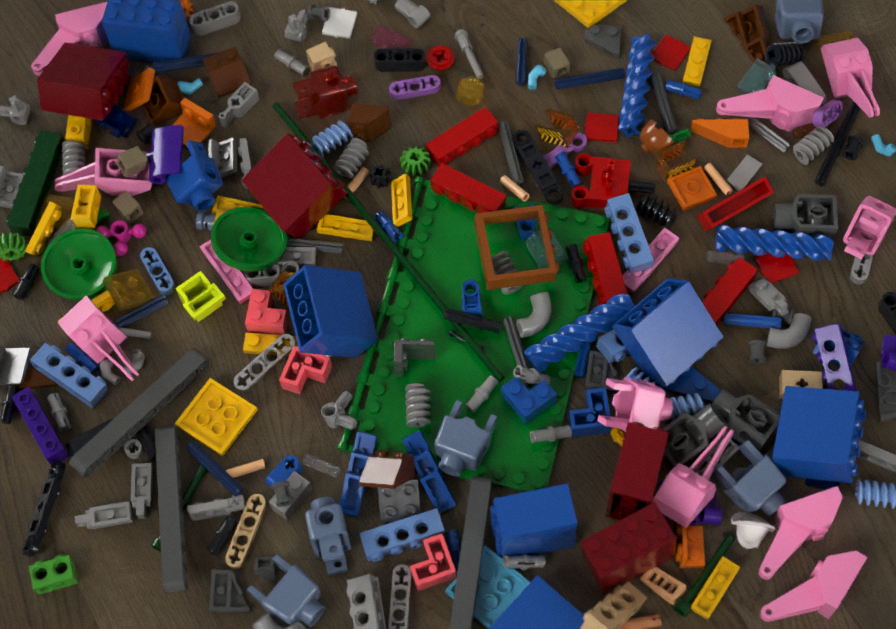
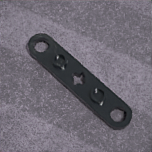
M525 129L518 130L513 134V142L545 200L551 205L559 204L562 202L564 194L558 181L530 133ZM521 136L527 137V139L525 140V142L523 141V143L517 141V139ZM535 165H541V169L535 168ZM558 192L559 195L557 198L552 199L549 197L550 193Z
M57 460L52 463L51 469L47 473L48 478L44 481L26 535L28 536L27 541L25 540L26 544H23L24 547H22L23 554L29 557H33L39 550L43 535L48 529L47 523L55 499L60 493V484L66 466L65 463Z

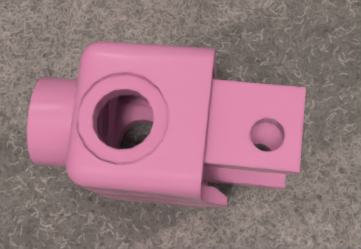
M872 196L865 197L843 237L844 243L847 244L844 251L861 260L865 254L874 255L896 215V208Z
M624 377L623 380L606 379V385L620 391L614 394L612 401L616 409L615 417L598 416L597 421L604 426L620 428L626 432L628 422H639L644 424L645 427L653 428L659 427L660 421L667 422L671 418L673 411L672 401L670 398H665L666 393L660 387L650 382Z

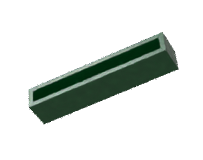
M40 130L39 135L35 138V147L29 155V163L24 169L22 183L18 186L17 197L13 200L11 214L7 216L6 224L12 233L33 236L62 155V143L65 140L61 133Z

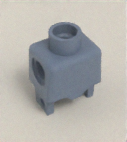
M776 0L775 24L781 39H793L795 42L803 44L820 37L824 17L822 0Z
M456 400L449 416L444 417L434 443L435 454L438 458H441L438 467L443 472L456 477L460 476L463 468L470 471L478 469L491 446V435L497 425V416L491 414L484 430L477 427L475 420L464 417L458 419L462 412V402Z
M747 440L741 443L738 448L752 462L748 467H738L731 476L721 465L715 468L712 474L725 487L723 492L744 512L750 513L761 508L767 516H770L786 502V499L778 492L785 485L786 478L767 454L762 456L751 442Z
M331 497L315 499L310 504L311 509L305 513L310 542L316 558H322L323 562H325L328 576L348 572L344 552L352 548L342 507L340 504L335 503ZM337 562L342 563L340 567H335Z
M276 554L273 561L277 567L286 573L285 576L267 597L252 585L247 591L250 596L262 604L266 613H269L287 627L301 621L311 627L319 620L325 610V606L318 602V599L321 597V591L317 583L297 565L291 566Z

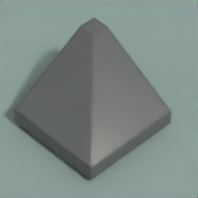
M275 556L255 557L254 574L276 580V565L273 561Z

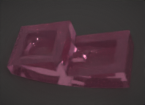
M378 26L370 39L371 42L382 49L407 48L411 42L400 34Z

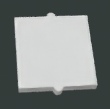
M329 7L330 18L324 23L322 34L334 36L335 38L343 37L350 39L357 12L345 10V8Z

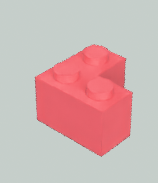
M251 290L245 320L248 333L283 335L287 332L289 322L287 311L272 309L274 300L269 290Z
M294 346L279 379L282 389L300 395L307 378L326 383L332 369L331 359L320 354L300 353L299 347Z
M443 534L423 540L428 560L410 566L417 591L456 578V570Z

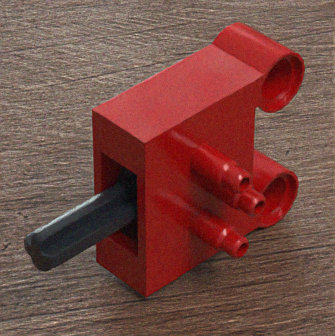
M582 153L576 158L575 171L581 177H586L592 173L590 191L585 186L574 187L571 204L577 209L585 207L604 209L607 206V199L627 194L628 191L639 193L651 192V194H654L655 184L629 181L631 160L593 157Z

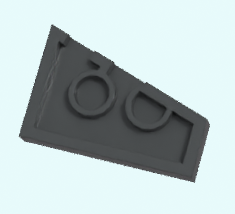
M881 361L875 363L879 423L896 418V371L883 368Z

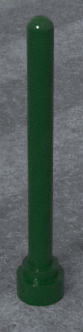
M203 465L198 468L183 495L184 510L207 470ZM160 535L154 538L151 543V547L161 552Z
M733 534L726 536L685 597L677 600L672 606L676 613L686 617L691 611L692 600L734 541L735 536Z

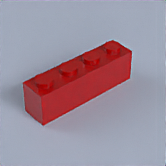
M484 107L426 143V152H429L430 158L438 168L441 163L449 165L453 159L463 156L472 147L479 146L488 137H493L498 132V121Z
M441 163L430 180L433 192L448 197L454 203L464 205L470 211L478 213L500 211L507 204L506 194Z
M764 176L698 214L697 218L706 232L773 194L774 190Z
M610 232L588 236L583 242V251L587 254L588 269L592 272L594 278L593 286L598 292V304H606L615 295L628 294Z
M740 257L728 265L726 274L724 276L720 275L715 282L716 286L714 289L710 288L704 296L705 300L702 303L716 326L724 318V314L729 312L745 292L748 285L756 278L758 269Z

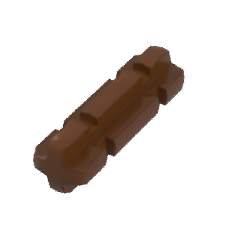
M813 123L801 126L802 128H794L792 135L795 139L802 138V135L805 137L814 130L815 126Z

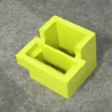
M201 271L176 288L183 307L193 320L198 322L223 305L222 301L226 299L215 283L210 284Z

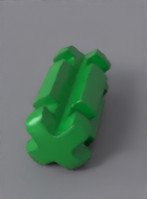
M685 128L684 130L674 132L673 135L669 134V137L675 143L690 138L691 133L688 128Z

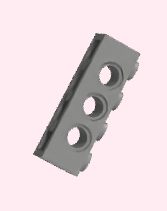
M367 574L347 580V595L351 603L350 615L354 623L353 629H386L378 577ZM366 595L365 602L362 603V599ZM369 615V620L365 624V619Z

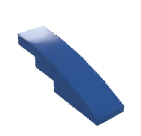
M421 429L404 437L402 441L409 454H413L414 466L435 509L437 508L440 514L456 506L449 486Z
M357 431L340 500L342 511L345 514L359 515L366 488L365 486H359V481L368 457L374 454L378 435Z

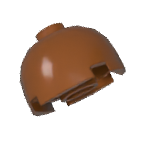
M651 119L641 129L640 140L642 145L640 147L646 154L652 153L657 156V152L674 145V142L661 127L656 128L655 125L657 123Z

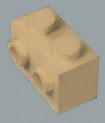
M326 42L306 50L309 68L317 83L329 80L337 75L336 67L338 66L334 59L336 55L333 48H329Z

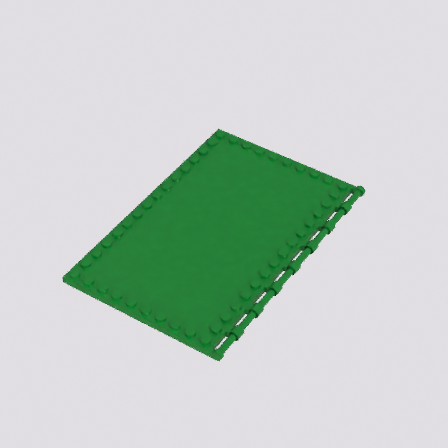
M415 177V187L411 197L412 220H418L413 239H408L412 220L403 225V237L401 240L398 238L396 246L402 253L409 252L407 257L409 262L449 309L462 312L463 283L467 280H474L478 283L482 317L485 316L487 319L502 322L501 328L496 327L500 329V332L496 334L483 329L479 331V328L461 325L478 345L484 346L485 354L505 378L495 386L488 395L487 401L484 400L475 413H472L465 407V404L475 394L474 390L483 384L488 375L493 376V374L468 344L449 336V331H456V329L448 320L444 319L442 312L405 267L403 272L398 271L400 261L394 256L391 269L387 273V284L382 301L379 302L376 311L375 329L378 341L367 349L362 370L358 373L356 391L352 405L348 408L347 416L356 419L357 423H360L358 431L378 435L374 454H376L377 450L382 449L392 453L395 451H405V454H409L402 439L421 429L439 465L441 458H438L435 454L434 443L444 417L449 416L456 400L462 402V412L458 419L464 417L475 420L477 427L484 430L491 414L497 416V425L491 435V446L478 469L470 471L463 468L460 476L456 478L470 481L472 475L493 478L492 486L519 492L548 488L559 439H555L554 442L542 441L532 443L530 431L546 429L548 426L560 427L563 425L579 350L567 352L563 360L550 362L548 368L540 372L550 376L549 385L557 394V403L525 425L501 396V387L515 378L513 371L514 368L518 369L504 326V318L512 316L516 324L517 319L531 315L533 311L530 300L531 296L543 292L549 293L552 309L549 322L541 332L529 337H520L525 351L531 345L540 344L546 336L556 334L563 326L573 324L578 317L588 314L594 291V278L592 272L588 269V257L583 251V242L588 236L607 233L610 217L607 218L605 215L530 200L523 202L519 198L507 196V204L503 210L514 209L515 206L518 208L528 207L530 204H533V206L543 205L544 212L548 214L547 228H551L552 232L551 245H554L556 250L554 260L558 262L560 271L557 273L556 281L523 285L515 293L503 294L501 288L487 290L474 226V216L478 212L470 211L464 205L454 203L444 195L436 194L431 189V182L429 180ZM427 188L422 207H418L417 203L421 189ZM535 218L536 236L529 242L520 239L516 221L485 225L491 258L499 252L507 251V257L512 259L510 263H514V269H517L519 272L549 268L538 218ZM571 244L577 245L580 258L584 262L583 269L587 280L582 283H575L572 269L568 265L569 259L565 247H569ZM395 284L399 285L394 306L389 305V301ZM469 289L466 292L472 294L475 290ZM384 318H388L390 320L384 340L379 339ZM407 338L411 341H419L421 339L434 341L436 358L435 360L408 359L407 371L404 370L403 377H396L393 363L395 340ZM378 352L380 355L374 375L369 374L374 353ZM527 359L529 368H532L529 360ZM413 383L423 384L426 389L430 390V394L425 396L430 397V401L426 403L430 404L431 408L425 411L431 412V416L426 417L431 420V423L418 428L406 426L407 399L405 394L407 392L405 387ZM534 383V386L527 388L528 391L535 387L537 384ZM369 387L370 390L364 410H361L359 405L364 388ZM344 429L337 450L349 454L353 452L354 446L348 445L352 430ZM442 471L443 475L452 476Z

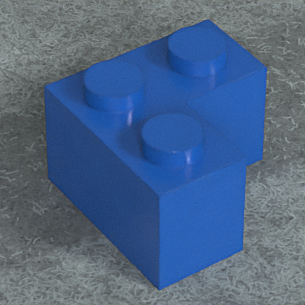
M516 377L501 387V396L525 425L557 403V394L545 379L529 391Z
M606 388L586 390L585 401L587 409L569 411V425L572 430L571 438L611 433L612 427L604 426L597 421L599 415L611 417Z

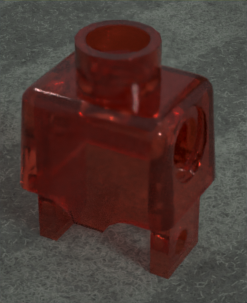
M337 66L309 72V78L293 82V88L298 100H300L294 102L299 119L318 114L321 120L347 110V98L358 95L353 75L350 74L342 77Z

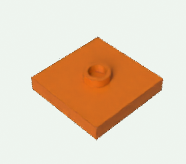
M148 68L130 79L124 104L125 111L130 112L150 100L155 75L154 69Z
M701 166L667 179V183L683 212L717 198V193Z

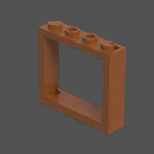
M543 205L475 214L474 226L487 290L556 281L557 273L560 271L559 264L554 260L556 250L555 246L551 245L552 232L551 228H547L548 214L544 212ZM538 218L549 268L495 275L485 225Z

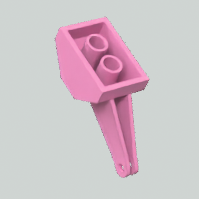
M107 2L55 14L59 30L32 63L31 68L34 74L37 76L41 75L65 42L104 48L109 40L101 22Z
M859 38L823 45L820 49L834 99L849 96L869 118L879 116L880 108L871 90L873 66L868 48Z
M773 75L767 89L720 100L717 103L716 112L719 115L770 118L771 123L777 128L789 132L794 128H802L801 126L813 123L814 112L821 107L824 97Z
M96 148L94 163L56 178L54 189L64 192L77 190V185H96L97 188L111 196H118L125 191L131 196H135L151 190L152 183L149 181L150 164L147 161L145 170L125 178L116 163L118 154L127 150Z
M85 296L57 322L67 335L98 364L108 358L131 381L135 380L128 371L110 356L115 350L124 364L137 377L140 375L120 347V344L127 336L88 296Z
M727 426L722 428L718 436L690 468L678 463L668 474L652 503L655 502L661 513L685 528L712 500L717 490L715 484L710 482L709 479L734 434V430L731 429L723 439L728 430ZM723 439L703 476L697 474L696 472Z
M838 486L779 507L774 517L779 530L759 568V576L762 579H771L805 541L812 539L815 542L825 537L824 535L828 532L843 498Z
M851 551L827 556L824 562L819 560L810 575L812 577L810 580L763 606L760 611L761 619L770 622L817 611L822 616L830 619L868 557L858 551Z

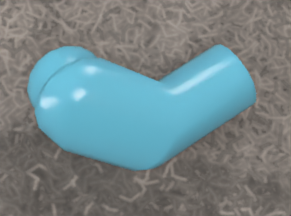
M537 65L528 74V89L533 90L537 88L538 76L543 77L546 74L545 67Z
M199 78L192 83L185 81L177 82L181 93L192 94L203 86Z
M879 134L871 137L875 150L878 153L892 156L896 152V146L894 144H883Z

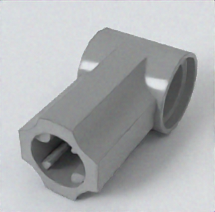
M397 0L395 4V9L404 15L414 28H419L431 16L424 6H417L411 0Z

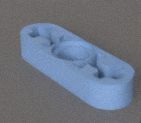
M151 247L143 249L140 254L141 260L159 292L164 295L172 294L175 290V284L157 251ZM149 254L152 256L154 260L152 264L149 258H147V255ZM160 267L163 269L161 274H153L155 268ZM164 279L169 287L165 288L161 280Z

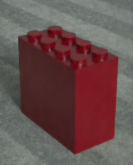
M65 42L37 79L41 111L103 121L107 114H110L111 108L117 103L119 96L123 94L125 87L130 83V75H128L129 60L126 57V52Z
M287 133L241 181L284 233L296 238H302L347 192L343 189L344 184L338 178L335 179L332 174L334 172L327 165L324 166L322 164L323 159L316 152L313 153L311 151L312 146L306 140L302 141L297 135L292 136Z
M628 422L610 489L606 517L622 520L651 504L669 432H665L664 429L659 427H645L644 424L639 422Z
M655 502L580 541L583 561L602 595L614 590L618 585H623L674 558L676 551V537Z

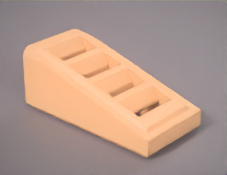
M658 567L647 571L640 578V582L672 605L677 600L683 598L687 592L686 584ZM654 573H656L657 576H656L655 579L651 582V581H650L651 577L654 575ZM663 578V582L658 586L657 584ZM668 584H671L667 591L664 590Z

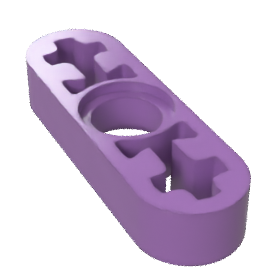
M435 75L393 82L389 86L390 96L395 100L437 93L441 88L440 79ZM414 84L420 86L416 91L410 89Z
M831 100L817 109L813 115V125L815 127H826L839 118L843 110L842 101Z

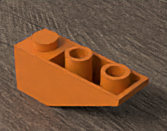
M700 118L692 120L691 132L728 148H747L749 141L748 119L717 118L715 120H705Z

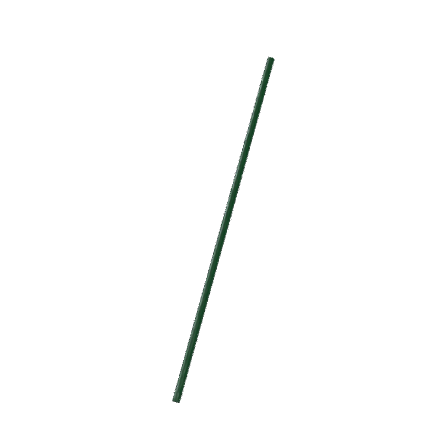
M275 102L272 105L275 111L295 135L300 137L302 141L306 140L312 146L311 151L313 153L316 152L323 159L322 164L324 166L327 165L334 172L332 174L335 179L338 178L344 184L343 189L347 192L345 196L444 315L447 306L281 105ZM449 321L498 382L502 381L505 378L504 375L460 323Z

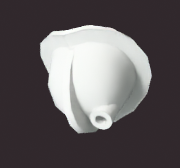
M739 512L735 513L731 518V524L737 525V540L746 549L758 548L767 532H773L776 529L763 518L751 513Z

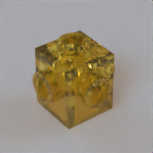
M473 76L463 79L458 85L455 99L468 108L480 104L485 85Z

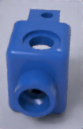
M189 140L186 144L191 156L181 164L180 174H168L165 181L176 202L194 206L195 210L202 211L214 205L213 193L222 186L223 182L215 160L208 157L203 144Z

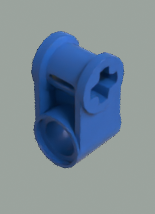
M535 219L516 221L520 239L525 242L532 241L536 236Z
M467 280L462 285V312L482 317L479 285L474 280ZM469 289L475 290V292L472 294H469L466 291Z
M292 455L283 458L278 466L269 473L265 483L272 488L273 484L286 481L294 471L300 475L302 466L298 459ZM290 464H291L292 466L295 465V467L292 469V468H289V465H290Z

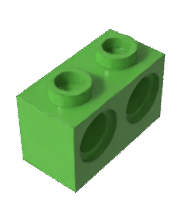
M57 555L55 559L49 561L40 560L35 562V565L29 566L32 587L38 595L78 583L75 563L70 555ZM67 566V570L59 574L60 569ZM43 572H47V576L40 580V575Z

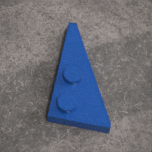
M690 366L687 372L678 376L673 384L668 386L659 385L663 390L677 392V395L681 396L690 394L693 397L694 393H698L703 402H714L721 392L720 389L692 366Z

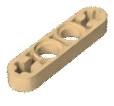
M253 494L247 501L225 558L227 565L231 569H240L245 564L267 507L266 500L261 494ZM260 500L262 505L257 506L255 511L258 515L253 513L255 509L253 502ZM249 517H253L256 520L252 527H247L244 524L245 520ZM246 536L248 537L247 544L243 546L238 545V538ZM234 548H237L238 550H240L238 553V558L240 559V561H236L233 564L231 557H236L237 551Z

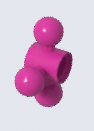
M121 220L115 221L111 225L110 230L105 226H99L95 230L107 239L109 236H114L116 243L113 245L117 256H123L127 253L128 246L126 243L131 239V235H134L136 238H143L147 234L145 225L139 223L134 225L133 228H128L127 224Z

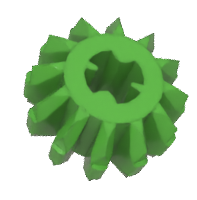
M416 145L415 149H412L409 146L408 151L403 150L400 157L401 169L405 170L407 175L412 173L415 177L419 173L422 176L423 171L428 172V166L431 165L429 152H425L424 147L418 149Z
M3 233L0 236V258L3 261L10 260V262L24 258L27 248L24 236H19V233Z

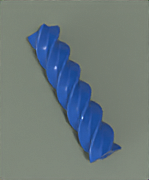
M648 33L641 37H632L627 78L624 85L625 93L622 98L620 124L618 130L622 131L627 138L640 135L641 129L639 126L646 120L642 113V109L648 105L644 94L650 90L646 79L653 73L648 65L655 59L650 50L657 45L656 41L650 39Z
M717 225L715 251L725 252L731 249L738 254L750 251L758 256L770 253L772 256L779 258L788 254L794 259H803L807 256L813 261H821L825 258L831 261L834 245L832 236L827 237L822 234H812L809 236L803 232L789 234L783 230L770 232L761 228L750 230L746 227L731 228L727 225Z
M628 294L615 295L606 304L596 306L589 314L578 317L573 324L565 325L556 334L546 336L540 344L531 345L524 351V354L532 368L537 369L538 372H543L548 368L550 362H559L564 359L567 352L578 351L583 342H593L598 338L600 332L611 331L613 329L612 325L635 306Z

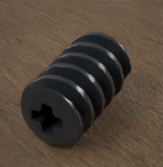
M797 42L772 43L766 49L765 60L770 66L792 65L804 59V48Z
M651 192L644 195L635 211L640 210L641 215L646 214V217L648 219L652 218L654 223L659 221L661 227L665 225L666 229H670L677 218V214H675L677 208L674 207L670 211L669 203L664 207V200L657 203V196L650 199Z

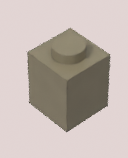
M560 47L555 50H549L544 54V65L553 80L570 73V62Z
M136 146L118 154L116 164L125 178L145 170L148 159L145 152Z
M127 191L118 195L112 201L115 210L129 225L144 214L139 203Z

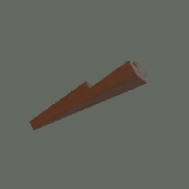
M755 4L742 12L737 11L725 17V23L731 27L732 33L738 37L751 60L762 71L763 77H766L769 82L773 75L778 77L776 66L768 65L765 60V52L771 44L763 6Z

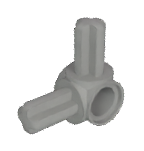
M306 10L300 11L298 16L295 14L288 16L285 38L304 42L307 34L305 24L308 19Z
M13 95V97L9 98L11 107L0 105V116L10 117L12 122L25 125L28 121L31 106L26 102L20 101L18 96Z
M344 391L335 403H327L321 409V414L330 428L343 426L352 430L357 427V420L347 416L344 411L353 398L352 394L348 391Z

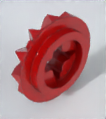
M442 45L431 48L426 56L428 66L441 72L443 69L449 70V67L454 64L455 59L454 52L449 47ZM441 56H443L444 60L438 62V58H441Z

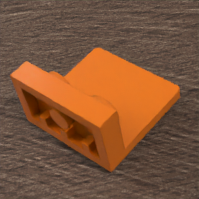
M184 98L180 102L183 114L173 125H182L184 127L183 145L188 148L186 143L189 140L203 143L217 125L213 114Z
M676 523L674 535L678 543L675 551V560L679 561V567L704 568L703 526H687L685 528Z

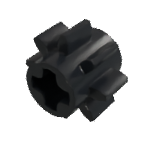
M383 165L374 166L372 172H369L371 185L376 184L378 189L380 187H388L389 181H392L390 169H385Z

